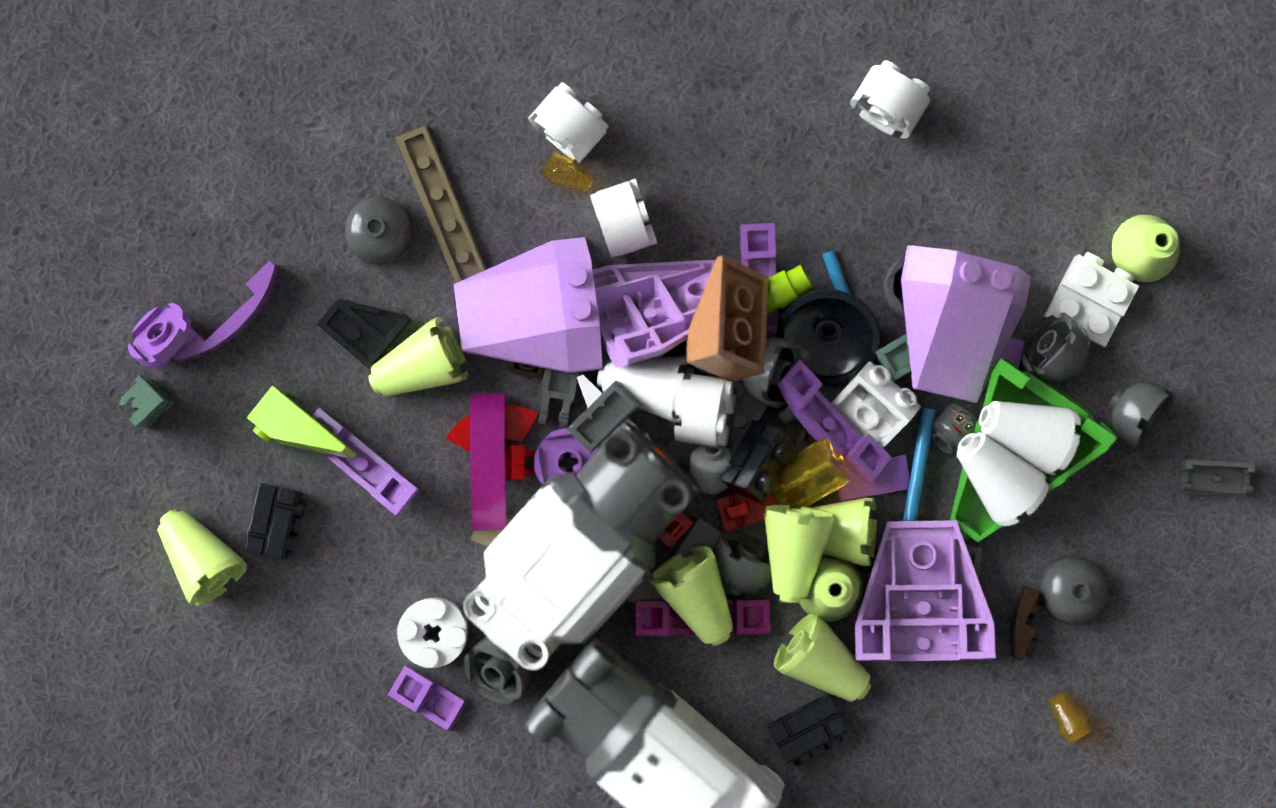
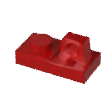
M781 479L777 480L774 491L768 494L764 503L736 493L716 499L725 532L764 521L766 506L789 505Z

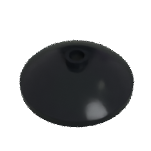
M819 289L799 296L787 306L778 323L777 337L799 344L802 350H797L798 357L804 359V364L824 385H834L852 380L869 361L873 363L876 357L875 352L879 349L880 331L873 312L859 298L841 290ZM825 324H832L835 328L833 330H826L823 326Z

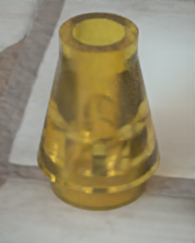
M553 151L541 173V176L548 179V183L577 190L583 194H586L594 179L593 175L586 172L563 152L558 154Z
M1065 691L1047 701L1053 712L1061 738L1065 737L1069 744L1093 731L1089 725L1091 720L1068 697Z

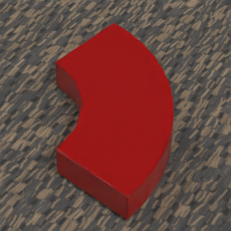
M505 404V439L522 443L539 413L525 407ZM470 414L461 419L446 436V439L470 452Z

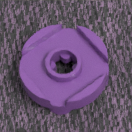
M169 303L168 305L171 308L164 310L158 306L143 316L134 327L132 335L136 338L133 346L130 343L128 344V351L141 365L145 367L152 366L156 370L165 368L169 364L170 359L182 346L189 344L194 338L195 331L191 328V318L179 305Z
M567 428L553 431L544 438L535 453V473L542 484L551 475L569 473L565 467H559L558 461L563 460L564 453L570 452L572 458H578V464L573 466V472H578L599 447L591 454Z

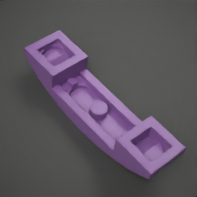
M775 223L740 224L741 264L768 277L775 275ZM778 309L767 315L766 338L777 337Z
M269 261L246 283L254 295L207 340L200 333L195 332L192 341L182 346L172 358L183 362L202 357L224 346L240 334L254 320L268 300L277 279L278 266Z
M800 359L797 360L778 382L780 391L791 411L808 433L829 454L860 477L869 482L874 481L892 457L870 434L862 437L820 393L819 388L823 383Z
M318 408L312 416L357 453L353 459L325 453L321 454L330 459L366 489L371 496L398 517L419 489L369 446L324 410Z

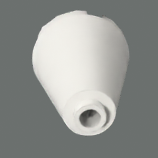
M687 355L652 357L615 368L612 361H608L606 366L598 372L597 386L602 387L603 393L617 380L641 404L639 409L674 423H682L679 420V415H676L677 401L683 379H686V373L693 374V368L687 367Z
M994 401L982 409L979 417V424L983 434L1043 473L1052 476L1057 475L1054 472L1055 470H1064L1075 454L1080 435L1074 434L1075 424L1081 425L1080 417L1077 412L1069 408Z
M983 433L968 434L960 441L957 457L989 516L996 524L1001 526L1014 525L1020 522L1016 518L1023 512L1030 515L1043 502L1049 490V485L1045 481L1048 478L1042 471Z

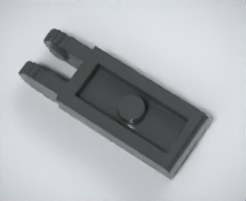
M545 369L540 396L543 397L538 423L546 425L550 413V399L554 398L564 400L558 422L559 427L567 428L571 402L575 400L578 384L577 377L580 372L565 373Z

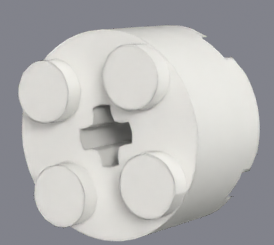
M884 60L881 65L871 67L851 99L850 105L853 109L858 105L862 109L859 116L874 127L889 135H893L895 130L903 132L900 138L906 139L910 136L930 103V98L927 95L930 87L919 79H909L900 73L901 69L897 65Z
M561 82L558 87H555L528 119L538 131L543 127L545 129L544 133L547 135L546 139L572 160L576 159L580 163L607 133L606 130L609 126L601 119L602 114L593 105L586 102L583 106L576 99L577 94L569 86Z
M636 179L614 185L590 195L612 258L657 244L651 224L644 226V223L650 221L644 202L636 203V199L642 198Z
M686 373V379H683L676 407V415H679V420L682 421L681 426L675 425L674 434L676 441L711 447H726L729 437V426H726L727 414L733 415L736 395L732 394L733 382L724 378Z
M426 598L411 605L402 615L397 628L398 642L405 656L413 663L425 668L442 667L455 660L464 650L469 636L468 621L463 611L455 603L443 598ZM428 624L432 627L437 625L441 627L442 631L438 634L439 641L435 638L429 640L425 634L429 631L427 628Z

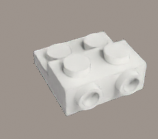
M1086 252L1084 257L1079 254L1074 256L1043 317L1047 318L1054 315L1059 318L1062 316L1061 313H1066L1086 330L1089 341L1105 348L1120 318L1125 315L1139 286L1133 283L1135 277L1132 274L1119 268L1112 272L1102 267L1103 259Z
M870 361L831 402L834 408L862 437L870 434L882 448L900 432L921 407L917 403L915 394L910 389L900 388L891 380V375L884 366H875Z

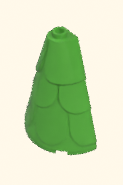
M1001 358L996 368L992 371L983 408L989 406L994 401L1069 408L1077 412L1080 417L1081 425L1075 424L1074 434L1080 435V439L1072 460L1064 470H1055L1054 472L1057 475L1045 474L1048 478L1045 479L1049 485L1048 492L1064 483L1065 479L1106 452L1117 436L1105 423L1101 422L1098 424L1095 422L1094 414L1055 385L1038 378L1026 368L1020 371L1016 368L1017 363L1007 358ZM979 420L976 423L974 434L983 433ZM962 468L950 520H957L964 540L969 541L972 538L979 542L1002 526L996 524L991 519L967 473Z

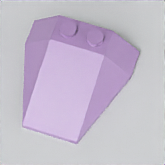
M585 237L550 241L454 284L462 352L565 373L601 370L603 368L600 322L593 270Z
M907 246L901 283L913 389L977 403L992 375V371L995 369L1025 311L1031 276L1017 266L959 251Z
M716 260L619 264L593 269L601 343L615 368L659 356L688 339V329Z
M957 520L887 521L855 624L856 661H965L996 658L995 624Z

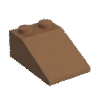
M723 255L717 257L688 329V364L732 382L764 374L763 356L766 350L768 276Z

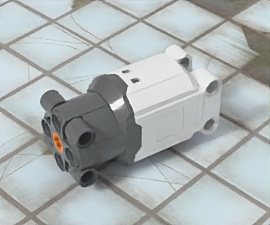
M624 421L578 472L551 475L484 551L486 579L467 596L464 601L465 614L498 647L505 650L521 666L530 670L541 668L560 644L587 643L655 568V540L696 496L700 487L695 483L692 475L683 471L677 465L678 462L663 447L653 440L650 441L639 428ZM474 598H475V600H476L477 605H478L484 612H480V611H478V610L475 608V606H474ZM526 647L531 654H533L536 657L542 658L532 659L531 657H529L526 652Z
M605 629L597 637H594L571 662L532 709V715L525 721L526 727L539 740L549 743L556 736L586 762V773L625 808H776L782 798L781 795L785 785L773 770L765 765L760 766L662 681L651 682L621 656L626 651L623 642Z

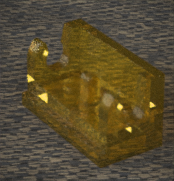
M824 437L793 455L792 459L781 470L773 492L775 499L782 505H790L789 509H801V507H808L851 481L847 475L841 453L833 454L830 441Z

